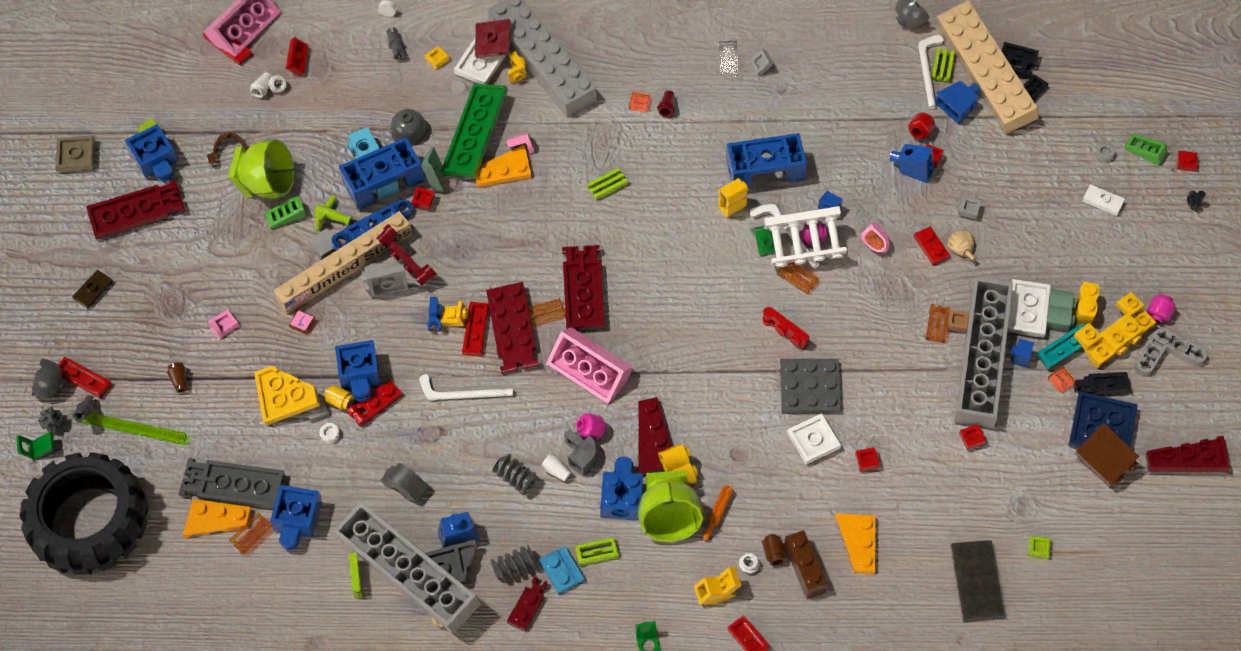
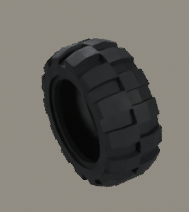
M79 452L65 455V461L58 464L52 461L42 468L43 475L39 479L34 477L27 487L25 493L28 499H23L20 507L19 517L23 522L21 530L32 551L40 561H45L49 568L61 573H67L68 570H71L74 575H91L92 569L100 568L104 572L115 567L114 561L119 557L123 556L126 559L137 547L134 542L135 539L143 537L148 523L145 518L149 511L147 498L137 477L120 460L112 459L110 461L108 455L90 452L88 457H83ZM86 489H102L117 496V505L113 517L97 533L85 538L69 539L53 532L52 525L55 513L59 506L71 495Z

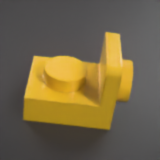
M458 301V306H443L442 326L465 325V319H468L469 313L463 301Z

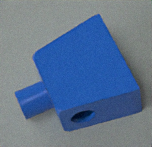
M959 81L937 92L935 103L959 125L976 108L978 102L977 94L980 92V88L976 83L968 87L965 83Z
M905 144L901 152H891L890 161L899 163V172L901 174L928 183L934 171L932 148Z
M468 512L452 514L440 520L438 534L442 548L471 540L480 541L476 524Z

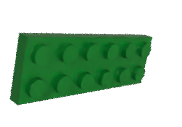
M473 84L441 169L443 175L477 177L508 92L505 85Z

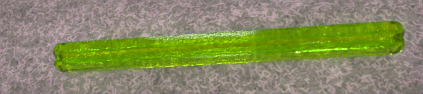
M95 413L87 415L81 422L184 444L187 439V435L184 432Z

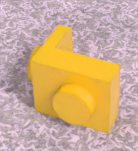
M515 51L509 54L510 65L513 68L508 71L510 83L518 82L526 77L525 61Z

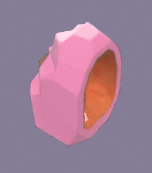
M876 221L871 223L860 236L863 242L876 252L886 253L889 249L890 241L888 235Z

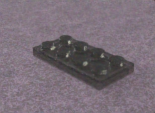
M992 540L951 543L950 547L963 622L1004 619L1005 614Z

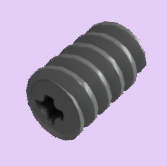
M511 454L500 458L494 465L492 472L497 473L500 478L503 477V480L509 482L512 487L516 486V490L522 491L523 495L528 494L535 484L536 472L529 475V467L522 470L524 464L520 463L517 466V458L510 461Z
M528 544L527 550L524 546L520 547V553L514 549L512 551L513 556L508 552L505 553V560L502 556H498V563L494 559L490 560L497 579L500 577L503 581H506V574L513 578V571L521 575V568L528 572V565H531L534 569L536 568L535 559Z

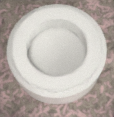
M388 0L381 1L378 7L379 13L385 17L394 16L397 9L396 5Z
M333 423L323 425L320 429L322 441L328 444L336 442L340 437L338 426Z

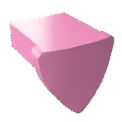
M528 132L506 139L508 148L526 143L529 154L534 152Z
M228 309L215 318L208 320L212 332L219 339H222L224 335L239 327L238 322Z

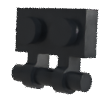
M1004 42L1001 51L1009 64L1021 65V68L1011 66L1018 77L1024 78L1025 76L1031 78L1033 71L1026 70V68L1034 69L1039 50Z

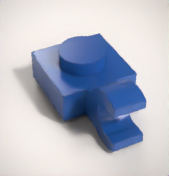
M430 297L427 328L431 332V327L437 325L438 331L441 332L442 323L438 318L442 316V304H439L438 297Z

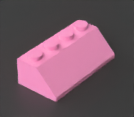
M236 0L204 33L216 47L237 56L281 11L272 0ZM236 39V40H238L242 45H241V46H238V45L234 44L233 42H231L230 40Z
M573 328L561 331L546 363L607 404L623 388L634 368Z

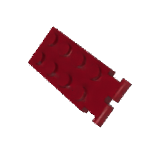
M171 180L168 185L159 187L157 184L86 206L96 240L168 218V214L177 211L184 213L186 209L180 196L181 193L177 181Z
M600 245L583 246V251H579V246L562 247V254H566L567 260L563 262L566 329L573 328L577 331L605 329L601 259L597 260L596 252H600Z
M519 282L487 289L497 354L499 359L502 358L504 365L500 366L501 374L518 371L517 365L522 364V369L539 366L538 358L534 359L533 351H536L524 283Z

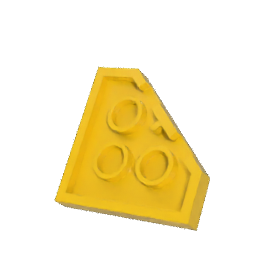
M273 366L254 372L264 424L270 425L320 406L317 389L313 385L305 383Z

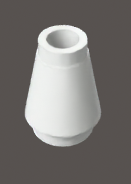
M267 72L261 75L251 84L250 93L256 98L266 96L269 89L268 82L272 75Z
M549 454L541 465L545 472L563 481H566L571 474V471L556 455Z

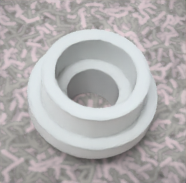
M280 75L272 76L268 82L270 90L274 93L283 92L286 88V80ZM275 81H278V82H279V86H278V87H275V85H274Z
M750 553L743 555L739 561L740 569L748 574L756 572L760 564L758 557ZM751 562L753 565L748 567L746 563Z

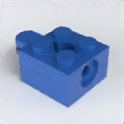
M158 124L125 140L129 153L145 178L154 173L161 182H166L173 178L174 171L171 165L178 162L173 147Z
M374 340L335 346L341 388L345 390L352 389V395L356 401L364 402L368 400L371 396L370 386L381 384Z
M629 457L617 458L614 472L603 471L600 503L601 518L639 520L638 506L643 494V474L633 473L634 465Z
M280 485L270 523L274 531L281 532L279 542L284 550H295L301 535L313 537L322 505L319 491Z

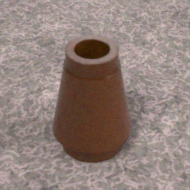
M181 362L169 365L167 374L176 392L186 391V367Z

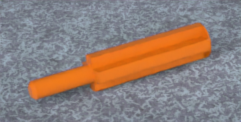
M724 485L708 519L709 525L703 536L704 541L709 540L714 527L718 526L734 492L729 486Z

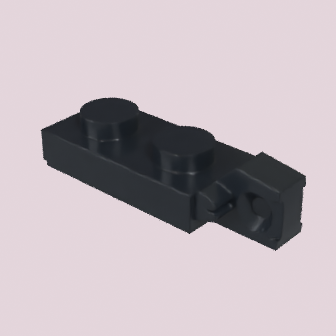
M1127 372L1088 374L1083 379L1075 380L1073 384L1074 392L1081 391L1090 394L1129 393L1131 390Z

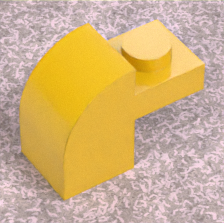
M728 567L718 577H704L694 586L700 605L716 604L736 596V590L741 586L736 567Z

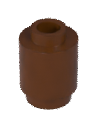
M776 534L767 535L762 541L767 561L770 562L771 566L783 564L786 561V552L781 536Z

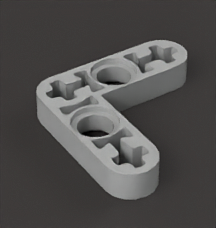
M1160 328L1155 331L1139 357L1135 371L1142 377L1149 376L1165 351L1193 366H1201L1206 360L1207 353L1198 345L1167 329ZM1161 336H1164L1165 338L1162 341L1159 340ZM1181 344L1185 350L1178 351L1174 345ZM1155 349L1159 355L1152 356L1148 350ZM1196 354L1200 355L1198 359L1194 358ZM1146 360H1148L1149 364L1147 368L1142 369V366L1145 364Z

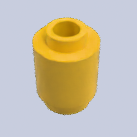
M332 385L325 390L324 397L326 403L341 410H348L353 405L354 397L351 395V392L336 385Z

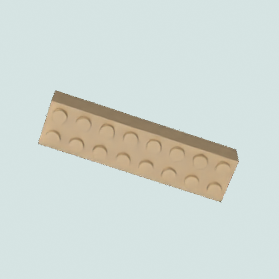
M968 0L938 15L937 20L941 32L951 48L955 50L956 56L973 83L979 86L981 96L1004 133L1008 134L1038 119L1037 106L970 1Z

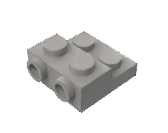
M383 262L372 263L369 266H365V271L361 272L365 290L370 292L371 298L408 290L403 264L392 265L384 269Z

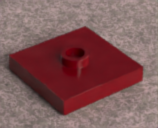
M510 19L476 23V58L511 54Z

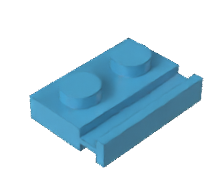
M565 546L539 559L540 565L558 595L575 587L576 584L584 582L583 575Z

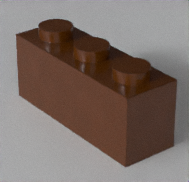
M805 531L785 536L784 547L806 599L826 593L827 582Z

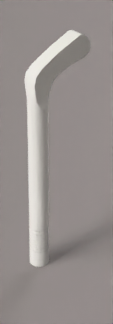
M940 35L921 40L918 44L929 109H935L936 103L926 48L942 45L944 39Z
M775 204L762 205L750 210V217L752 219L765 214H772L774 217L782 216ZM788 226L783 227L792 239L791 229ZM800 239L803 254L810 253L809 249ZM813 259L807 260L813 269L819 266V263L814 262Z
M427 374L419 378L423 393L428 401L513 396V388L436 392L431 389Z

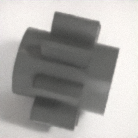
M51 406L40 412L41 416L38 422L42 429H48L49 432H53L62 427L61 422L64 417L60 410H54Z

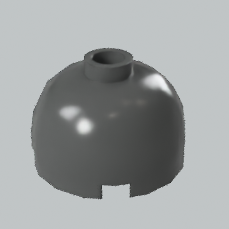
M898 0L896 4L898 17L896 20L901 26L907 25L909 28H917L924 25L930 19L928 13L922 6H919L917 0Z
M413 109L400 110L394 115L390 124L392 138L395 142L406 137L411 145H416L426 136L427 127L425 119L419 112Z
M42 358L39 364L42 367L41 370L39 369L36 372L31 395L49 398L54 396L59 389L63 390L66 379L62 378L63 371L57 363Z

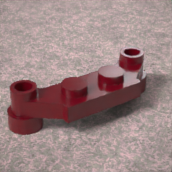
M387 224L383 228L384 231L376 237L383 246L386 244L392 252L390 254L396 261L401 260L405 264L404 269L410 275L412 273L416 275L415 279L421 286L429 279L432 280L437 276V273L428 264L421 269L394 241L399 234L390 224Z

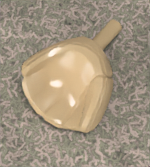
M957 231L953 233L947 241V248L959 256H968L974 262L976 257L971 254L974 249V239L971 232Z

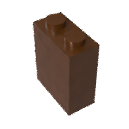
M1104 423L1074 453L1109 487L1112 484L1117 486L1124 479L1122 474L1127 469L1131 471L1138 464L1136 460L1140 457Z

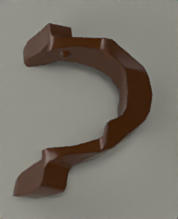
M224 132L216 139L213 152L207 154L209 164L215 163L218 155L216 152L217 146L220 145L223 139L235 138L237 141H240L246 151L250 146H246L243 138L236 133Z

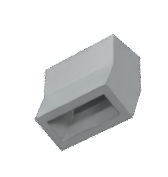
M328 229L308 240L310 248L317 254L320 260L337 251L332 247L333 234Z

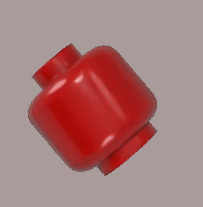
M921 112L916 114L910 121L908 130L914 138L926 139L934 130L935 121L929 114Z

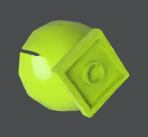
M267 139L252 144L247 151L242 146L236 147L228 178L246 198L253 197L254 194L267 199L282 197L289 194L293 186L294 171H274L294 169L292 155L286 144L278 139Z
M686 470L646 473V492L642 495L638 506V519L643 533L655 541L672 543L687 539L697 532L698 528L700 529L703 521V508L696 491L687 486Z

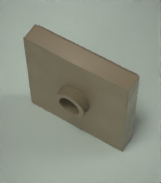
M94 135L57 138L56 171L93 169Z

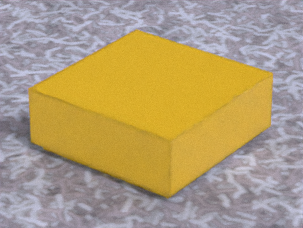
M439 46L425 54V59L435 69L450 61V57Z

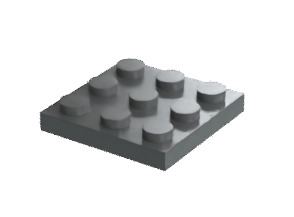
M780 359L781 414H840L839 359Z

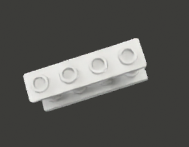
M840 207L765 218L764 228L765 230L770 229L772 231L776 258L771 260V266L776 265V268L786 267L787 263L795 262V265L806 263V260L813 259L814 262L825 260V257L832 256V259L844 257L843 255L846 254L847 247L840 248L835 223L841 214ZM825 220L828 222L832 249L821 251L817 224L818 221ZM807 223L809 225L814 252L803 254L798 230L799 224ZM788 226L791 229L795 255L784 257L779 230L781 227Z

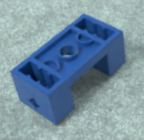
M800 133L727 143L726 163L731 182L739 178L741 182L744 181L748 188H751L752 175L785 171L787 182L805 180L807 162ZM769 153L771 157L764 158L762 154Z
M406 137L339 166L342 182L357 210L374 203L372 190L402 177L407 187L424 181L421 162ZM378 165H385V168L382 170L376 169Z

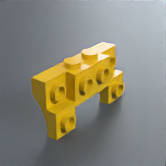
M1132 292L1116 303V306L1124 316L1104 331L1099 333L1088 323L1074 334V338L1085 350L1089 361L1097 369L1117 354L1121 356L1126 352L1129 345H1136L1142 339L1141 336L1151 330L1156 324V321L1143 309L1144 304Z

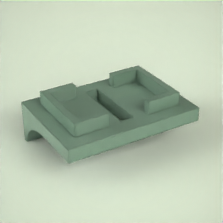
M430 147L421 167L433 191H444L441 185L444 177L441 172L443 165L435 148Z

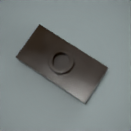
M96 270L72 297L76 302L88 309L113 281L104 273Z

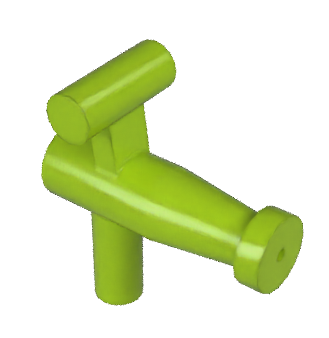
M331 195L325 206L317 204L315 208V230H322V223L326 218L350 226L353 216H346L332 209L337 198Z

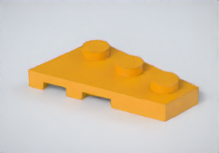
M525 144L482 164L477 177H475L477 188L531 178Z
M192 499L183 537L191 538L192 535L198 534L203 536L217 531L228 532L247 529L252 509L248 506Z
M835 513V520L838 523L841 537L844 540L854 574L874 575L875 515Z

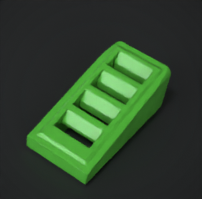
M1132 134L1125 146L1126 150L1157 165H1161L1168 152L1167 144L1136 134Z
M299 196L265 212L271 229L306 217ZM276 215L277 220L274 221L272 216Z

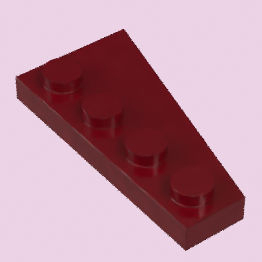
M658 397L638 401V473L646 476V473L664 472L665 470L658 452L672 446Z
M1224 435L1218 436L1214 440L1203 439L1199 443L1189 444L1188 442L1181 444L1179 447L1173 448L1169 446L1149 450L1145 455L1148 472H1229L1230 469Z

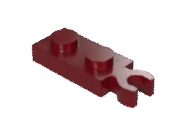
M537 576L532 579V588L525 587L507 619V624L524 632L528 629L544 599V595L541 592H544L548 587L546 580L543 585L538 586L536 584L538 582Z

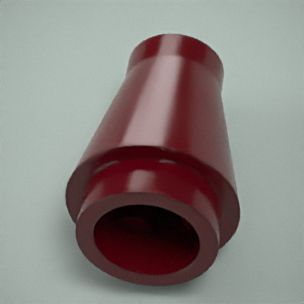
M665 91L658 104V112L663 117H670L675 112V94L673 91Z

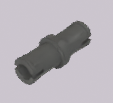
M392 27L393 32L391 28L386 31L389 39V48L392 49L394 59L399 60V56L401 60L405 57L402 49V40L399 38L397 28Z
M92 395L86 396L82 402L78 403L76 410L72 414L73 418L76 417V422H82L87 415L91 414L93 407L96 405V399L93 400L94 397Z

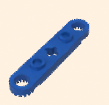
M407 199L399 200L344 228V230L333 235L332 247L335 250L340 249L372 229L373 226H369V223L378 225L399 211L405 218L410 217L413 213L412 203L407 201ZM406 206L408 211L403 212L399 210V207ZM338 239H344L346 243L343 245H338L336 241Z

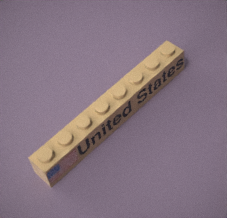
M400 211L273 290L277 303L286 314L291 313L390 250L386 244L383 246L376 239L384 231L383 228L387 224H390L399 234L394 241L400 244L412 236L410 223Z

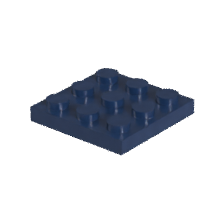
M1079 391L1068 446L1079 448L1104 423L1130 447L1138 404Z

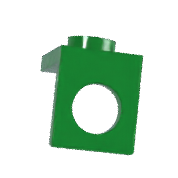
M764 225L750 228L751 232L755 233L759 255L774 253L775 246L772 231L770 229L765 230Z
M48 432L35 440H30L20 435L16 436L18 454L33 460L54 450L52 432ZM22 442L28 446V452L23 449Z
M656 621L636 624L635 635L639 651H646L642 645L647 640L652 641L655 645L651 651H660L656 634Z

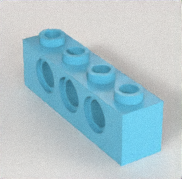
M368 127L348 135L349 143H347L350 153L354 152V159L379 149ZM378 165L376 169L382 170L385 168V165ZM394 180L372 190V193H376L379 200L399 192L398 182Z

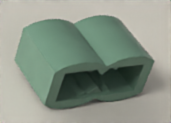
M1057 289L1050 290L1047 329L1068 332L1070 326H1074L1075 315H1072V310L1076 309L1077 304L1074 292Z

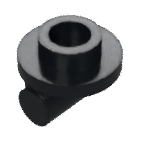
M1194 190L1190 191L1187 196L1188 205L1192 209L1200 207L1205 197V192L1199 191L1196 193Z

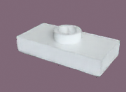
M1090 184L1082 202L1117 216L1125 199Z

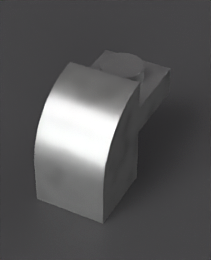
M569 429L564 434L565 443L574 450L568 456L569 466L584 477L595 465L596 444L590 435L584 440L581 434L578 432L574 433Z
M401 463L388 468L380 480L385 486L396 488L405 499L417 501L428 487L414 471Z

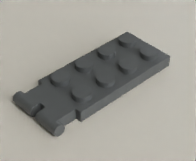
M188 458L184 475L190 478L182 479L178 495L186 497L187 494H193L202 500L274 509L279 487L283 484L285 472L284 470L207 460L206 463H198L196 459Z

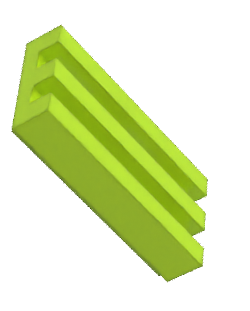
M937 48L931 80L949 83L955 50L947 52L948 49L941 51V48ZM939 55H941L943 58L940 74L936 76ZM946 57H950L947 76L945 78L943 77Z
M616 168L587 183V188L597 201L627 185L628 180L624 178L623 173H620V169Z
M614 537L575 545L579 567L619 558ZM612 544L611 547L602 548V549H600V548H599V549H594L593 551H588V552H584V553H581V552H580V551H583V550L592 549V548H597V547H601V546H606V545Z
M357 552L350 553L349 564L352 592L354 598H363Z

